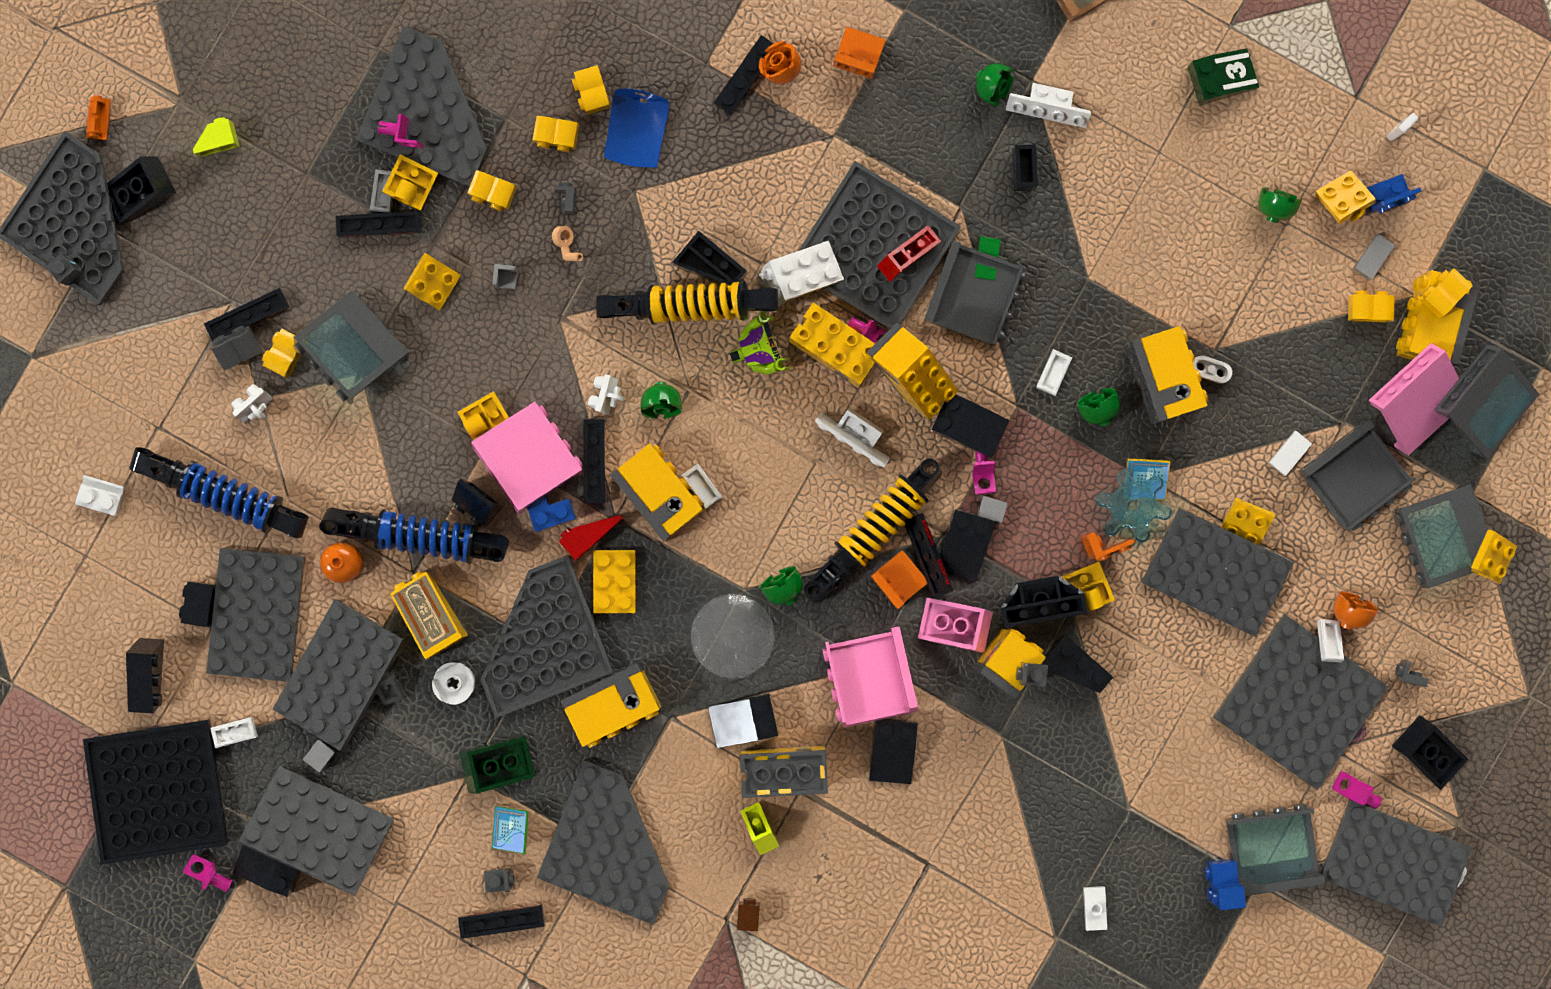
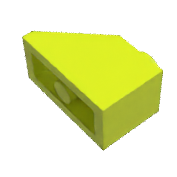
M222 117L213 120V123L207 124L193 148L194 154L198 157H204L240 147L234 123Z
M760 802L740 811L752 842L760 855L779 847L776 836Z

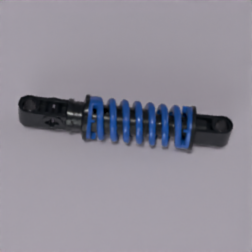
M135 448L129 469L135 473L162 482L167 488L177 489V497L181 499L191 498V501L195 504L201 503L205 508L212 507L213 511H222L225 516L232 515L233 519L237 521L243 520L246 525L253 524L256 529L261 530L265 534L274 528L294 538L303 537L309 517L302 512L282 506L283 497L271 496L268 502L269 493L264 491L258 499V488L253 487L247 494V483L237 487V479H232L228 483V477L225 474L221 475L219 479L217 478L218 473L215 470L206 474L207 468L195 461L185 465L180 460L173 461L149 449Z
M332 507L326 510L319 524V528L324 534L342 536L349 539H361L364 542L368 540L374 541L375 549H386L387 547V549L393 550L397 547L400 552H404L408 548L412 554L417 553L419 550L420 554L424 556L429 552L433 557H438L441 554L444 559H449L453 556L454 560L467 562V564H471L474 558L501 562L505 558L509 546V540L505 536L478 532V525L463 524L462 530L465 531L460 533V523L457 522L453 526V531H448V521H444L442 529H438L437 519H433L430 525L427 524L426 517H422L420 523L416 522V516L411 515L409 521H406L404 514H399L398 519H396L397 513L383 509L380 511L379 516H376L369 512L360 513L358 511H348Z

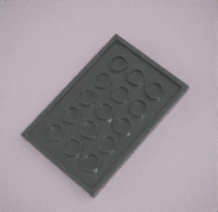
M1179 507L1141 582L1256 637L1294 562Z
M220 548L206 674L289 682L293 672L305 563L304 556Z
M334 599L292 673L289 682H287L275 703L273 710L339 751H344L406 640L341 601Z
M279 766L238 842L355 896L391 828L394 818Z
M1349 799L1321 874L1324 875L1325 880L1442 927L1472 847L1368 806H1362Z

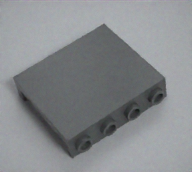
M953 240L924 321L993 346L997 342L1001 343L1005 332L1001 330L1004 322L1008 323L1012 313V311H1009L1010 304H1015L1019 293L1016 291L1018 283L1022 284L1026 274L1023 271L1024 265L1013 264L963 246L960 242ZM976 263L997 269L995 280L975 278Z
M1370 419L1361 422L1298 471L1344 531H1355L1363 525L1362 520L1366 517L1372 518L1379 512V507L1383 504L1387 506L1396 499L1394 497L1400 491L1404 493L1412 487L1411 483L1416 480L1415 477H1409L1372 429L1375 425Z

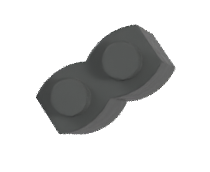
M239 326L232 331L231 335L218 336L211 344V350L223 370L229 369L262 352V347L250 326Z

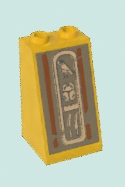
M421 570L411 576L413 580L405 584L403 581L394 586L395 591L390 593L422 655L425 659H429L468 635L431 573H423Z

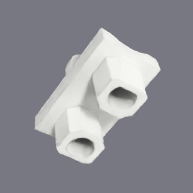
M606 374L604 377L596 376L593 385L595 388L601 389L599 397L591 395L588 406L594 408L597 412L609 415L611 407H616L617 400L624 401L625 398L619 395L621 389L617 387L619 379Z
M252 384L246 391L250 396L246 401L237 398L231 403L234 409L232 414L243 423L249 420L253 421L256 417L263 420L265 418L263 411L267 408L266 405L273 399L262 388Z

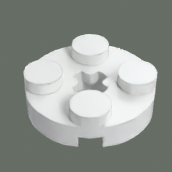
M450 662L444 664L437 669L432 681L433 692L439 700L445 703L460 704L466 701L475 690L474 675L463 663ZM451 677L459 680L457 689L449 687L448 683L451 682Z

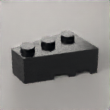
M700 231L694 235L672 262L673 266L718 284L726 283L727 286H731L733 282L742 281L748 274L746 269Z
M139 638L126 652L128 712L153 714L162 704L161 682L164 639Z

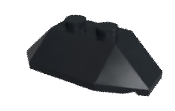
M1060 576L1016 583L1001 606L1004 628L1088 614L1084 592Z

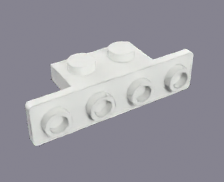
M1037 83L1032 84L1030 97L1010 93L1006 105L1007 111L1083 128L1087 127L1091 116V111L1071 107L1073 91Z
M848 408L839 423L822 412L816 418L815 422L822 430L834 434L837 440L853 447L856 453L868 457L874 465L883 468L887 465L890 458L873 447L884 430L851 408Z

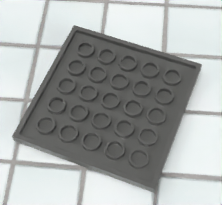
M854 161L799 251L829 241L844 280L823 289L890 330L896 323L901 324L961 226ZM926 226H929L941 242L902 274L889 282L877 265L889 253Z
M1283 614L1213 718L1318 790L1389 686L1346 656H1344V661L1341 663L1322 661L1319 638Z

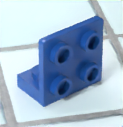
M1401 174L1367 187L1376 198L1375 204L1368 208L1370 213L1378 211L1381 214L1397 205L1399 207L1416 199V194L1422 190L1419 187L1409 191L1404 176Z

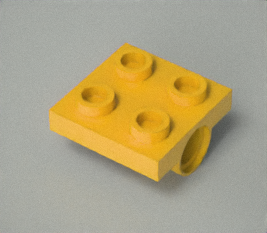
M400 154L382 193L421 211L438 172Z
M1351 170L1315 191V196L1339 224L1348 219L1351 222L1358 220L1365 213L1366 208L1376 202V198Z
M424 253L403 289L440 311L461 275Z
M494 391L457 412L473 440L509 418Z
M1235 497L1220 527L1260 545L1275 518V513Z
M1488 529L1471 566V571L1494 583L1500 584L1506 575L1511 559L1515 555L1517 545L1497 532Z
M1100 562L1061 576V578L1084 592L1088 612L1115 601Z

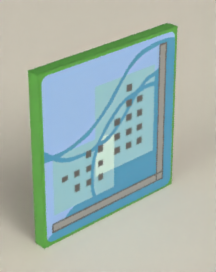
M495 806L493 849L526 854L529 811Z

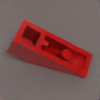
M926 226L889 253L877 267L888 281L891 282L937 246L941 240L929 226Z
M618 515L577 526L573 529L569 527L560 535L562 539L559 542L575 560H578L624 518Z

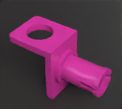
M399 114L397 123L379 122L378 125L382 126V128L378 127L379 134L395 136L394 141L401 146L421 149L424 147L418 141L406 140L409 118L405 115Z
M852 317L848 323V326L875 344L879 336L885 335L888 332L878 327L871 319L866 324Z
M975 451L976 463H974L972 470L975 494L995 493L996 487L993 473L995 461H989L987 456ZM983 478L988 479L990 487L987 489L980 488L978 485L979 480Z
M1340 771L1332 785L1334 791L1362 806L1368 804L1376 809L1382 802L1380 796L1372 793L1374 787L1357 780L1344 771ZM1348 779V788L1342 790L1340 788L1341 781Z
M196 854L191 856L183 870L184 874L201 881L203 890L211 884L227 892L232 883V879L216 873L215 863ZM201 862L204 866L203 870L200 873H194L191 870L193 863Z

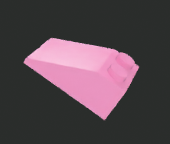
M927 598L918 638L984 653L993 612L982 608Z

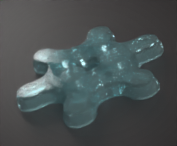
M1122 469L1117 474V480L1119 481L1118 490L1114 493L1104 491L1097 493L1095 502L1100 507L1110 509L1112 513L1111 519L1104 525V532L1108 536H1114L1122 528L1126 527L1133 530L1134 537L1138 542L1144 543L1150 538L1148 523L1152 519L1168 520L1172 516V509L1168 505L1159 504L1155 498L1156 493L1162 489L1164 482L1160 476L1155 475L1150 477L1146 483L1137 484L1133 480L1131 471ZM1132 500L1139 502L1136 510L1128 509L1127 504Z

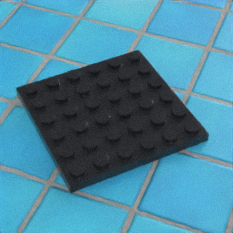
M210 719L83 739L101 865L228 845Z

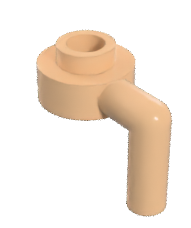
M557 226L552 232V240L556 246L561 247L563 260L582 261V253H570L569 246L573 242L574 237L571 228L568 226Z

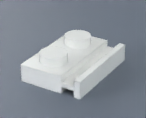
M83 475L84 479L80 485L75 504L118 516L126 487Z

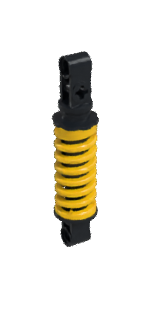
M745 281L733 282L731 286L721 283L719 292H717L716 284L711 283L708 293L704 284H699L697 290H695L693 284H689L686 291L683 285H677L676 291H674L671 285H667L665 292H663L661 286L650 285L647 292L640 290L636 291L635 295L596 296L597 318L636 316L637 320L649 318L652 325L659 322L668 323L670 320L677 323L681 319L684 322H690L692 319L699 322L702 319L712 321L715 318L717 321H721L724 318L734 320L737 317L739 320L746 321L749 311H778L777 288L748 290ZM627 303H629V306H627V307H625V309H623V305H626Z
M931 458L925 459L908 478L899 474L895 481L898 489L893 486L888 487L887 492L889 496L884 494L880 496L882 505L873 503L872 509L874 512L866 511L864 513L866 521L858 519L857 526L859 528L850 527L849 533L851 537L844 535L834 543L838 550L834 555L828 557L829 561L818 570L816 575L804 587V594L810 601L821 603L841 584L846 576L850 577L852 575L851 572L854 569L864 570L868 559L874 558L872 550L881 551L882 546L880 542L888 543L890 541L887 534L889 532L892 535L898 533L895 528L896 524L900 527L905 526V521L900 516L903 514L908 519H911L913 514L908 509L910 506L918 511L925 503L929 502L925 493L942 475V470L936 460ZM935 466L936 471L933 474H927L926 470L928 467ZM816 587L820 588L819 594L815 597H812V589Z

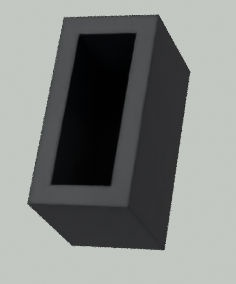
M1036 144L1015 145L1012 149L1014 191H1035L1038 186Z
M187 581V585L184 586L182 596L185 597L184 605L181 606L179 611L181 623L202 627L211 626L216 585Z

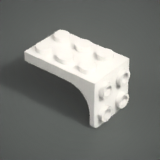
M829 241L771 260L758 271V280L761 286L778 289V307L794 298L844 280Z

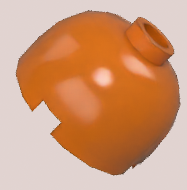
M785 41L776 42L765 50L768 53L759 60L761 74L774 84L783 85L791 82L801 70V57L797 49L791 43L787 44Z
M336 542L330 544L323 551L320 557V567L322 573L329 580L335 583L350 582L360 575L363 569V556L355 545L349 542Z
M1340 591L1333 606L1334 614L1341 622L1340 625L1348 630H1352L1353 628H1364L1371 624L1378 608L1367 599L1365 602L1358 599L1359 596L1356 594Z

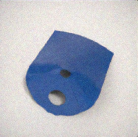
M626 88L615 90L604 158L628 166L657 167L669 112V101L643 90ZM635 92L643 93L648 96L638 95ZM640 99H645L647 102L641 103Z

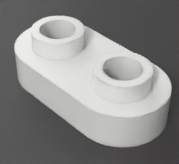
M1198 356L1193 362L1195 370H1197L1198 363L1203 365V370H1199L1203 379L1222 384L1229 381L1232 376V369L1225 362L1206 356ZM1217 370L1223 371L1222 377L1217 375Z

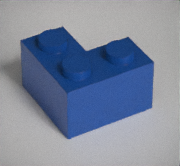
M546 494L527 507L534 531L537 533L577 520L571 499L550 505Z
M1233 859L1207 861L1205 877L1206 880H1209L1210 888H1207L1208 900L1220 910L1246 908L1244 886L1239 883L1237 862Z

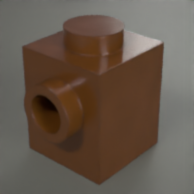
M743 898V901H739L737 930L758 931L760 902H756V899Z

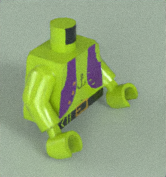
M760 311L759 315L751 320L740 333L738 341L741 348L729 352L732 362L734 364L745 360L748 369L766 375L779 372L780 370L788 371L790 367H784L783 363L789 359L780 358L768 323L765 324V322L772 321L774 316L767 318V311Z

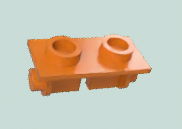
M99 95L90 97L86 139L107 140L111 99L102 98Z

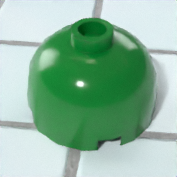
M992 63L983 70H980L975 78L979 97L994 107L1000 105L1001 103L998 101L1001 96L1005 99L1012 87L1014 77L1011 76V72H1014V69L1001 63Z
M1262 187L1258 206L1260 211L1267 216L1266 220L1278 223L1279 220L1291 219L1297 213L1302 201L1301 198L1297 199V196L1277 189L1271 192L1268 191L1269 187Z
M665 382L654 383L653 386L644 391L641 397V414L647 418L656 419V415L665 414L663 419L675 417L682 412L680 393Z
M1114 388L1101 389L1102 393L1096 395L1095 391L1090 392L1077 401L1080 415L1086 422L1094 425L1100 424V426H1106L1112 422V419L1116 417L1120 409L1119 398Z
M795 566L779 570L781 574L774 578L770 575L761 583L760 588L768 601L773 604H786L788 606L798 600L797 596L802 591L803 582Z

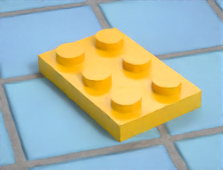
M593 550V613H636V550Z

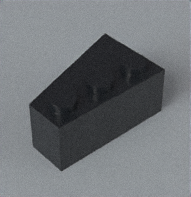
M1062 634L1044 655L1046 658L1042 664L1048 665V672L1098 693L1113 679L1111 674L1066 635Z

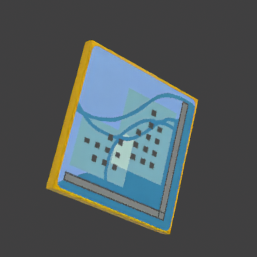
M1128 459L1124 498L1166 500L1170 461Z

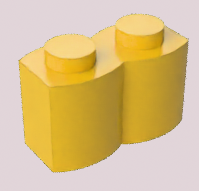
M598 65L574 72L575 78L572 79L575 91H580L581 98H578V103L581 111L585 110L586 114L589 115L611 108Z
M537 116L532 141L539 148L549 149V146H555L558 151L569 153L570 150H575L579 124L568 120Z
M476 170L467 194L472 197V201L482 205L483 202L490 203L492 209L502 212L503 209L509 210L517 186Z
M1454 268L1450 271L1444 270L1437 277L1439 282L1435 286L1430 285L1422 293L1424 297L1421 302L1438 318L1445 316L1473 286Z
M1355 291V294L1348 296V321H1394V296L1388 295L1387 291H1377L1375 295L1368 294V291Z
M281 329L280 332L277 331L272 338V348L270 351L267 350L262 357V366L288 379L298 359L301 357L293 347V337L295 335L284 329Z

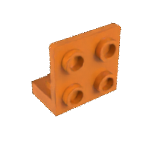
M846 27L838 52H836L833 67L873 79L885 39Z
M1090 532L1080 536L1089 559H1096V561H1103L1112 557L1111 553L1114 551L1116 553L1131 549V544L1135 543L1134 539H1126L1102 549L1103 542L1099 534L1096 535L1095 532Z
M900 551L870 576L896 609H899L904 605L905 601L928 584L924 575L904 551Z

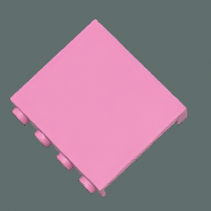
M1432 343L1369 399L1371 405L1381 411L1397 442L1394 444V447L1408 456L1449 419L1439 415L1435 408L1459 380L1446 351Z
M533 402L471 442L472 448L518 515L526 511V507L577 474L579 476L582 474L581 467H583L580 459L577 456H572L570 445L565 439L561 440L558 435L560 433L554 422L550 423L548 421L546 410L542 405L538 406L536 402Z
M900 627L891 628V632L836 644L829 645V642H825L826 649H822L825 662L829 661L831 669H827L829 682H834L835 689H831L833 702L838 701L839 709L835 711L838 722L842 721L843 728L918 712L917 700Z

